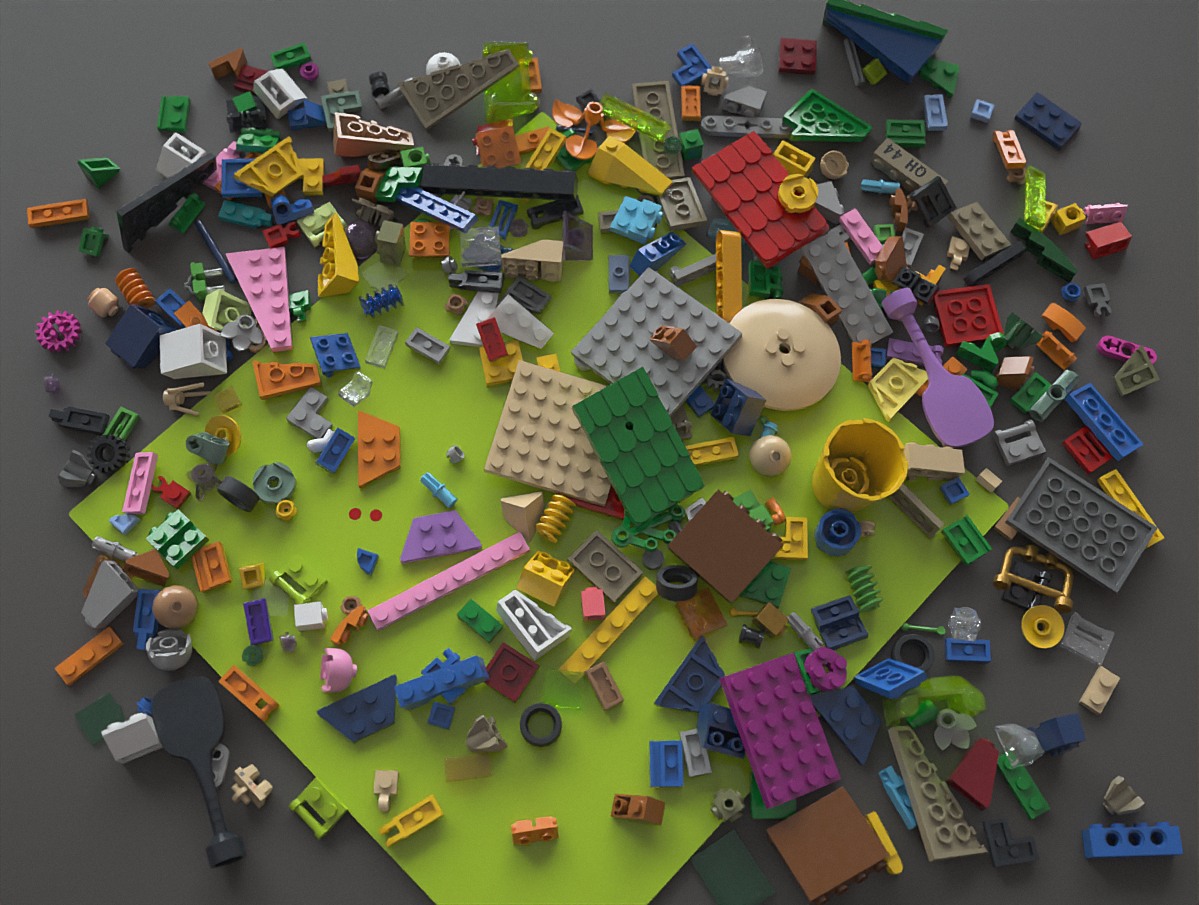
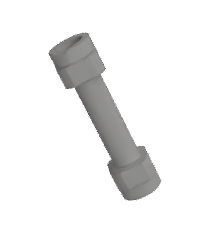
M411 77L410 79H409V78L406 79L404 82L409 81V80H413V79H412V77ZM398 87L385 96L381 94L374 101L377 107L382 109L389 106L388 102L402 95L403 92Z

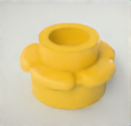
M289 500L279 502L276 507L277 517L283 520H290L297 512V508L294 507L295 504Z

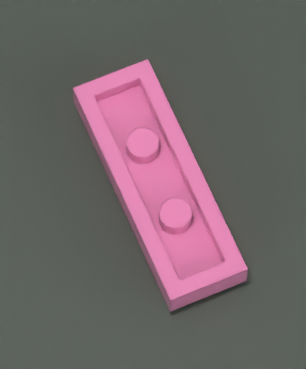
M856 208L840 216L838 221L869 265L875 263L883 246Z
M154 452L135 454L122 511L125 514H145L158 458V455Z

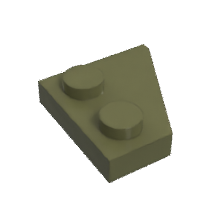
M1142 345L1136 349L1112 380L1122 397L1155 383L1160 378Z

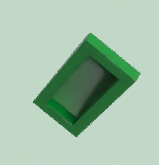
M108 157L81 159L77 162L85 177L98 189L120 171V168Z

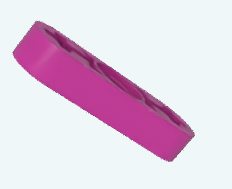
M1104 336L1097 344V350L1100 354L1123 362H1127L1136 349L1140 347V345L1112 336ZM1105 343L1109 344L1110 349L1106 348ZM1144 347L1153 365L1157 355L1152 349ZM1122 348H1128L1131 351V356L1124 355Z

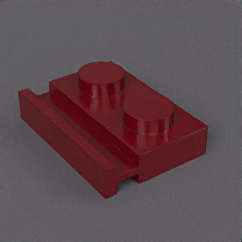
M244 64L237 78L238 81L234 84L235 90L244 93L250 91L251 95L257 96L253 91L254 81L268 71Z

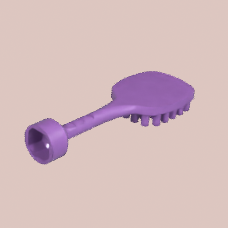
M903 288L888 295L881 303L887 316L890 319L903 322L924 363L929 385L922 396L923 411L936 438L942 443V447H963L984 438L992 430L994 419L982 392L969 378L950 374L935 357L913 317L918 302L911 289Z

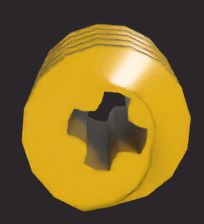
M562 495L552 496V502L548 503V509L544 510V516L540 517V523L536 524L538 534L554 543L558 542L554 535H562L558 528L565 529L566 527L562 521L568 522L570 520L566 513H574L570 506L576 507L574 502Z

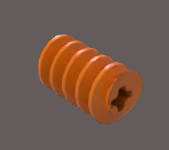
M127 268L120 271L115 278V283L124 298H126L129 306L134 304L147 308L153 307L155 298L148 291L149 289L145 285L144 280L141 279V275L137 273V269Z

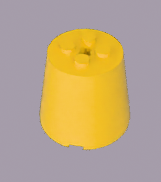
M863 418V420H847L838 425L828 436L812 474V489L818 501L829 510L839 508L854 513L893 494L904 482L908 471V461H906L904 453L905 448L899 437L884 424Z

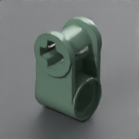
M201 432L187 438L186 448L189 452L205 458L211 463H224L229 447L228 441L217 438L207 432Z

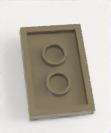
M690 177L671 180L672 185L662 196L656 195L659 205L662 206L661 210L669 231L705 226L707 224V218Z
M978 202L950 212L947 216L981 261L1001 253L1011 246L1010 242Z
M598 530L567 560L595 587L603 589V595L613 604L643 575V571Z

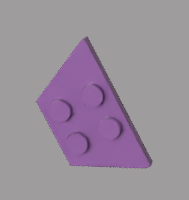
M455 510L413 518L400 560L402 564L482 549V545Z

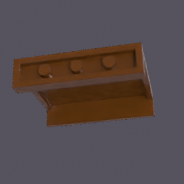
M718 489L667 547L668 550L692 569L720 596L733 605L755 577L783 549V544L781 543L783 540L774 532L770 534L766 531V525L762 521L751 518L749 516L750 512L743 505L737 506L733 502L734 498L728 492L724 491L722 493Z
M844 787L839 788L766 830L767 840L771 846L774 845L809 900V905L826 904L831 896L835 894L839 896L849 889L848 886L855 882L857 884L864 882L869 877V874L874 871L877 873L883 871L889 863L890 854Z

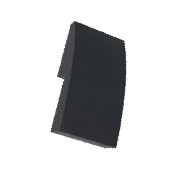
M903 266L893 281V284L900 289L910 288L914 297L927 305L930 304L939 291L937 285L921 278L919 273Z

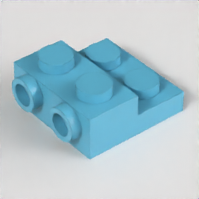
M625 196L610 226V231L646 245L648 239H652L654 236L656 223H660L662 220V206L646 199L640 202Z

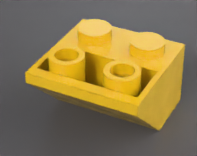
M783 140L773 153L776 159L788 171V175L802 174L804 178H807L811 173L816 159Z
M538 550L523 568L516 589L555 607L570 582L575 568L565 561L555 559L550 554Z

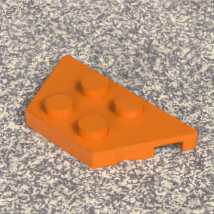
M358 411L359 488H364L367 483L375 479L379 480L387 473L401 468L400 427Z

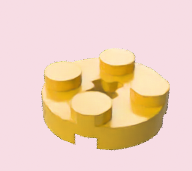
M792 174L787 176L780 185L778 198L789 213L805 212L815 206L819 193L818 187L811 178L808 180L802 174ZM795 190H798V192H802L803 194L801 196H796L794 193Z

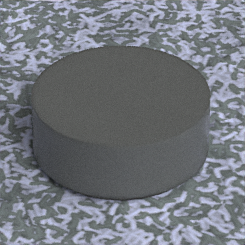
M659 549L652 553L645 551L642 558L643 564L649 570H657L663 564L664 555Z

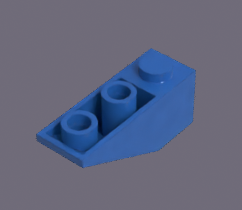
M672 231L638 249L629 267L639 276L648 267L656 272L679 252L686 243Z

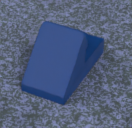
M304 100L305 108L288 110L291 130L327 125L323 106L311 101Z

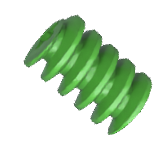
M862 565L845 572L850 574L847 580L853 582L850 588L856 590L853 596L859 598L856 600V604L862 606L859 608L860 613L879 608V603L884 600L883 597H876L881 591L880 589H873L878 583L877 581H870L875 576L874 574L867 573L872 568L871 566Z

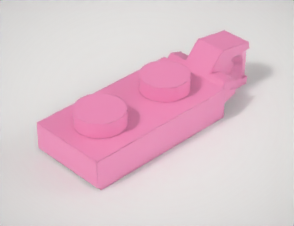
M235 141L228 146V149H223L216 157L217 170L202 184L215 190L214 186L222 179V159L240 158L239 154L242 151L236 150Z

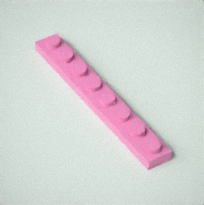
M518 532L368 610V613L379 631L529 553L530 548L521 532Z

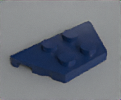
M702 635L655 700V706L699 713L700 706L708 704L721 686L719 678L726 675L718 665L715 655L709 649L706 639Z
M395 674L317 710V714L351 742L356 743L395 724L396 691L394 686H396L397 677Z
M853 686L810 695L816 712L858 764L863 765L866 762L881 723L879 717Z

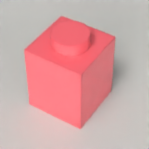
M589 587L585 591H581L583 621L605 620L603 589Z

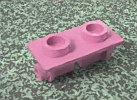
M1120 203L1104 205V207H1101V205H1088L1084 207V214L1088 215L1086 224L1123 222L1128 205Z

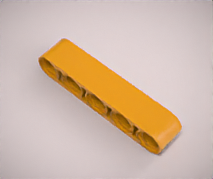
M720 230L716 237L717 315L728 323L742 310L741 234L734 231Z

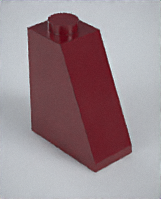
M977 739L945 781L981 811L987 809L991 802L999 751L995 749V745L988 739Z

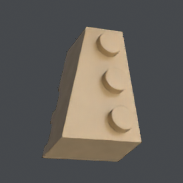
M915 442L907 443L904 446L906 461H908L906 475L908 481H915V477H927L928 480H953L965 473L962 450L953 449L950 446L936 447L933 444L923 446Z

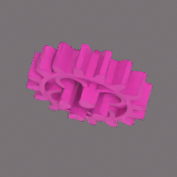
M56 310L55 315L49 312L48 318H41L43 323H37L39 330L35 331L38 336L36 339L44 349H48L51 353L55 349L58 353H61L63 348L69 351V346L75 347L74 341L81 339L78 335L82 333L81 324L73 314L69 315L67 311L61 314L59 310ZM54 323L58 325L60 333L64 336L65 339L63 341L58 336L59 333L54 328Z

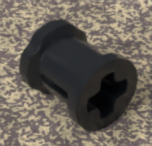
M743 624L738 643H749L756 645V648L759 649L765 630L761 629L758 631L748 628L746 624Z

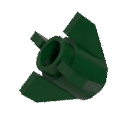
M1013 312L1007 317L1004 336L1011 348L1015 349L1018 347L1022 349L1039 343L1044 337L1036 330L1031 333L1034 328Z

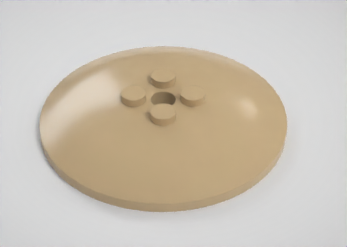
M767 299L748 305L730 321L729 324L742 332V337L722 359L726 373L730 380L748 387L766 399L764 407L781 411L803 409L824 398L835 384L841 366L839 344L829 325L810 308L790 300ZM779 347H786L789 353H781Z

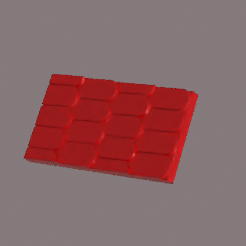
M755 131L692 167L693 174L767 269L829 231V225L826 223L825 218L815 207L805 212L789 213L780 203L778 191L783 180L789 176L788 171L776 159L770 148ZM795 190L794 194L796 196H801L803 193L798 192V190Z

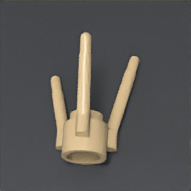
M204 383L167 388L163 393V402L165 406H169V410H177L198 416L199 412L180 407L179 405L184 403L185 397L207 396L211 391L181 392L203 387Z

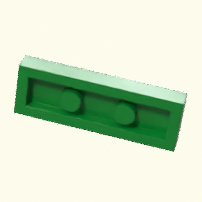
M1012 749L999 756L997 769L1028 819L1031 820L1049 810L1048 803L1015 751Z

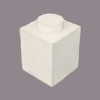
M321 602L294 605L295 624L299 631L325 628V621H328V610L324 608Z

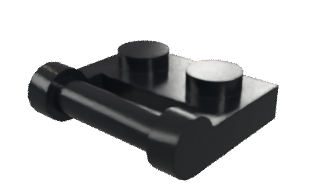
M936 176L924 186L909 194L924 218L923 223L926 227L933 226L949 215L950 212L957 209L939 176ZM924 195L928 198L935 212L932 216L921 198Z
M1019 561L1015 562L1011 574L1033 581L1034 578L1038 579V584L1047 586L1052 579L1050 573L1037 570ZM1011 583L1010 589L1004 591L1001 600L1028 611L1030 608L1040 605L1043 594L1035 591L1032 602H1027L1025 600L1030 589Z

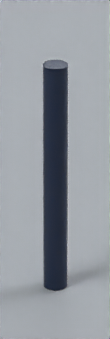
M201 220L196 221L195 226L231 284L235 283L237 278Z

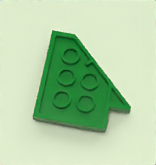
M812 88L782 119V122L795 129L789 137L792 141L862 142L871 133L873 128Z

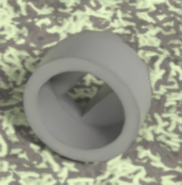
M453 445L447 451L446 457L451 458L449 460L451 463H458L465 458V455L457 445Z

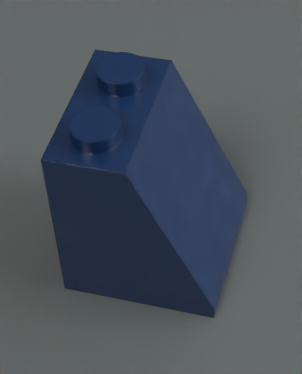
M130 304L105 344L111 348V353L126 360L125 364L129 367L145 369L160 354V335L179 329L154 309Z

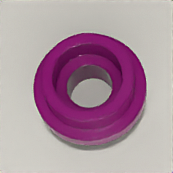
M306 63L301 67L300 73L305 80L313 81L318 77L319 69L314 63Z

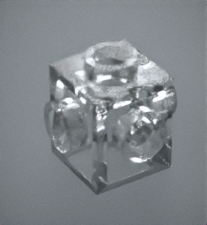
M954 607L953 615H949L948 627L951 628L953 639L975 642L977 632L981 628V619H978L976 610L969 607Z

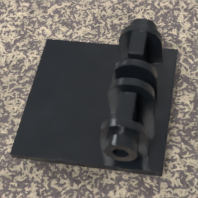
M258 96L253 97L258 110L247 111L245 115L242 111L241 116L233 100L226 101L228 111L226 118L229 123L230 133L240 132L242 128L256 127V129L268 127L265 104Z

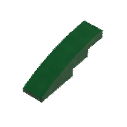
M1019 217L1010 233L1026 241L1025 245L1028 247V251L1039 257L1036 262L1038 265L1070 283L1077 273V269L1049 238Z

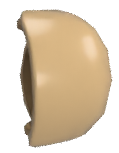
M832 150L823 155L820 161V169L825 177L835 180L847 174L849 163L841 152Z

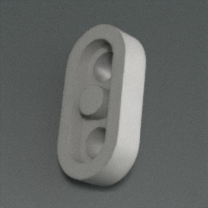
M219 744L215 748L212 757L216 789L224 782L230 760V751L223 744ZM220 751L221 756L215 759L214 753Z

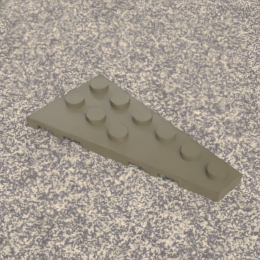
M507 49L487 55L486 58L474 59L469 61V63L434 71L429 75L418 76L406 82L401 81L397 85L424 127L429 130L515 71L520 65L510 50Z

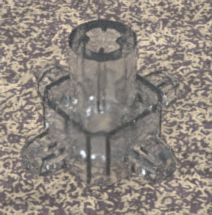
M744 36L741 39L743 49L737 50L736 55L721 57L719 67L726 72V75L737 74L739 79H747L745 81L746 87L757 88L758 80L756 77L763 75L762 53L760 47H752L753 39L751 36Z

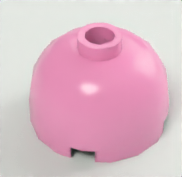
M325 648L324 651L327 655L322 656L320 674L321 680L325 679V686H321L322 692H340L350 685L352 678L356 677L357 666L352 663V658L347 652L341 649Z

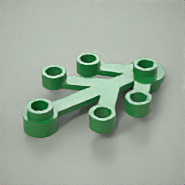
M675 505L667 513L653 518L637 529L635 527L629 529L631 520L624 509L625 516L622 525L612 532V542L619 548H624L631 544L652 553L657 549L658 542L656 539L669 544L676 537V533L673 530L663 532L653 528L669 521L681 523L685 516V510L680 505ZM643 534L652 538L643 540L635 536ZM619 535H624L626 537L620 538ZM666 535L672 536V539H668ZM652 543L654 547H649L647 544Z

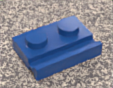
M649 741L650 787H683L682 741Z

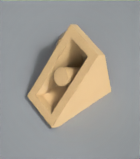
M542 491L501 499L504 519L518 532H521L522 536L529 543L536 532V524L540 523V517L544 515L545 506Z

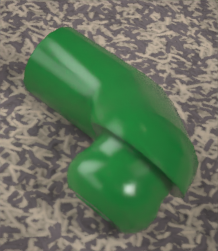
M971 371L972 379L982 380L986 387L993 391L997 389L998 380L990 371Z

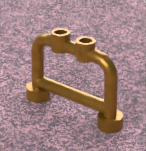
M1027 545L1026 549L1021 547H1011L1008 549L1003 558L1000 574L994 576L993 586L998 590L1006 591L1010 589L1011 583L1055 598V610L1061 613H1070L1073 607L1070 595L1074 580L1071 568L1058 561L1059 558L1050 552L1046 553V556L1038 554L1039 549L1035 545ZM1019 555L1028 562L1036 561L1044 564V567L1047 569L1062 571L1065 575L1062 592L1009 573L1013 556Z

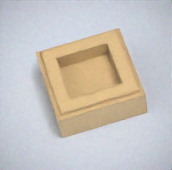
M987 468L976 478V481L991 493L1002 482Z

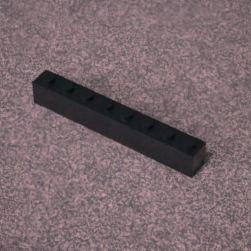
M431 163L430 165L424 164L421 187L430 194L461 195L464 191L465 196L576 201L578 177L576 172L569 169L554 171L549 168L535 170L530 167L516 169L510 166L497 168L496 166L478 167L477 165L460 166L458 164H449L448 166Z

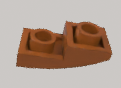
M897 188L895 194L890 196L889 206H892L891 214L895 215L894 224H897L895 232L903 233L908 221V209L901 188Z

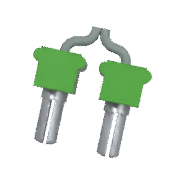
M192 262L190 264L192 275L188 277L184 287L189 289L191 294H195L198 302H202V300L206 299V295L218 289L225 292L223 285L216 287H207L206 285L207 278L223 274L221 268L205 270L203 263ZM191 278L194 279V280L192 281V282H193V290H194V291H192V289H191L190 286H187V285L190 284Z

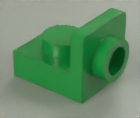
M93 226L91 230L83 228L78 251L100 257L104 238L109 239V234L103 233L104 229Z

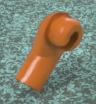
M773 497L765 504L773 514L771 516L774 521L773 524L778 526L780 523L783 524L786 518L782 508Z

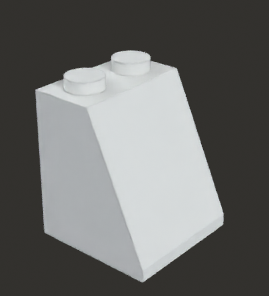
M197 324L160 335L161 374L173 379L227 373L226 338H222L221 333L202 324Z

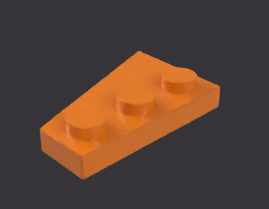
M252 361L261 400L322 385L316 364H279L278 362L260 363V361Z

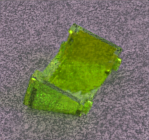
M528 42L483 43L482 58L509 49L520 65L515 71L483 92L486 123L515 118L532 113L534 109H537V97H534L530 88L528 66L529 62H532V50H529Z
M961 676L927 678L917 688L909 689L903 692L902 696L895 699L882 695L887 727L898 726L901 718L913 716L918 710V702L928 699L930 701L947 700L949 709L955 710L960 714H967L972 718L987 710L983 693Z

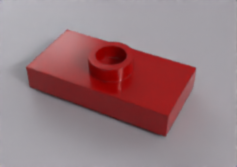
M493 317L477 323L476 326L489 362L509 356L496 318Z

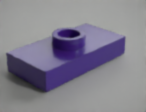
M266 599L243 603L251 646L273 642L274 638Z

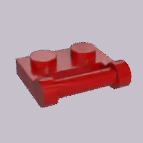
M1087 425L1062 442V445L1087 475L1114 458ZM1085 435H1087V437L1093 442V444L1098 448V450L1104 455L1103 457L1087 440Z

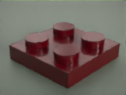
M780 38L778 72L815 75L817 40Z
M503 642L486 666L490 680L483 683L516 703L540 665Z

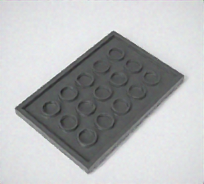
M1049 457L1005 521L1007 525L1113 595L1118 593L1158 528Z

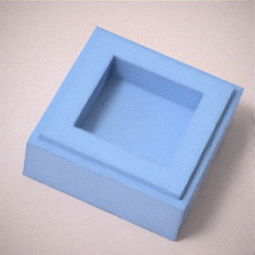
M977 99L970 117L988 123L994 105Z

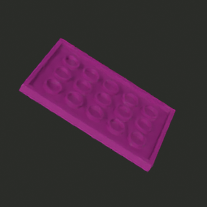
M794 652L719 678L766 809L773 808L841 779L811 697L807 694Z

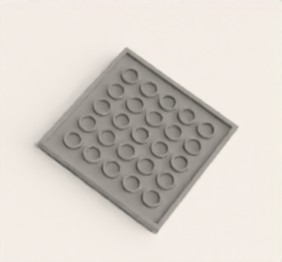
M648 267L571 351V354L610 384L643 366L671 418L742 337V332ZM664 325L684 329L697 347L684 361L673 359L649 340L658 327Z

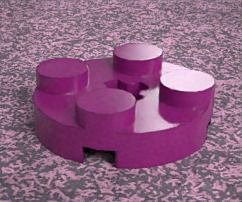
M823 646L807 656L805 671L806 673L809 672L812 678L810 682L813 686L821 691L829 692L836 690L844 684L847 676V661L844 657L839 656L832 649ZM823 666H826L828 668V673H825V668H823Z

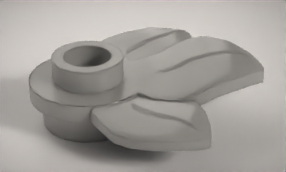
M241 315L235 322H229L223 327L221 337L232 339L234 348L237 351H244L250 346L251 342L261 344L263 334L256 327V323L251 316Z
M951 709L941 710L936 718L938 727L934 733L937 745L942 750L946 749L950 743L967 749L970 743L968 730L977 726L975 721L967 714H957ZM950 716L952 718L951 724H945L943 718Z

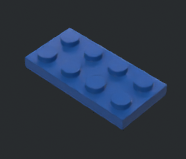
M1091 383L1075 390L1064 398L1069 407L1078 414L1082 422L1091 429L1096 438L1103 443L1117 461H1120L1144 445Z

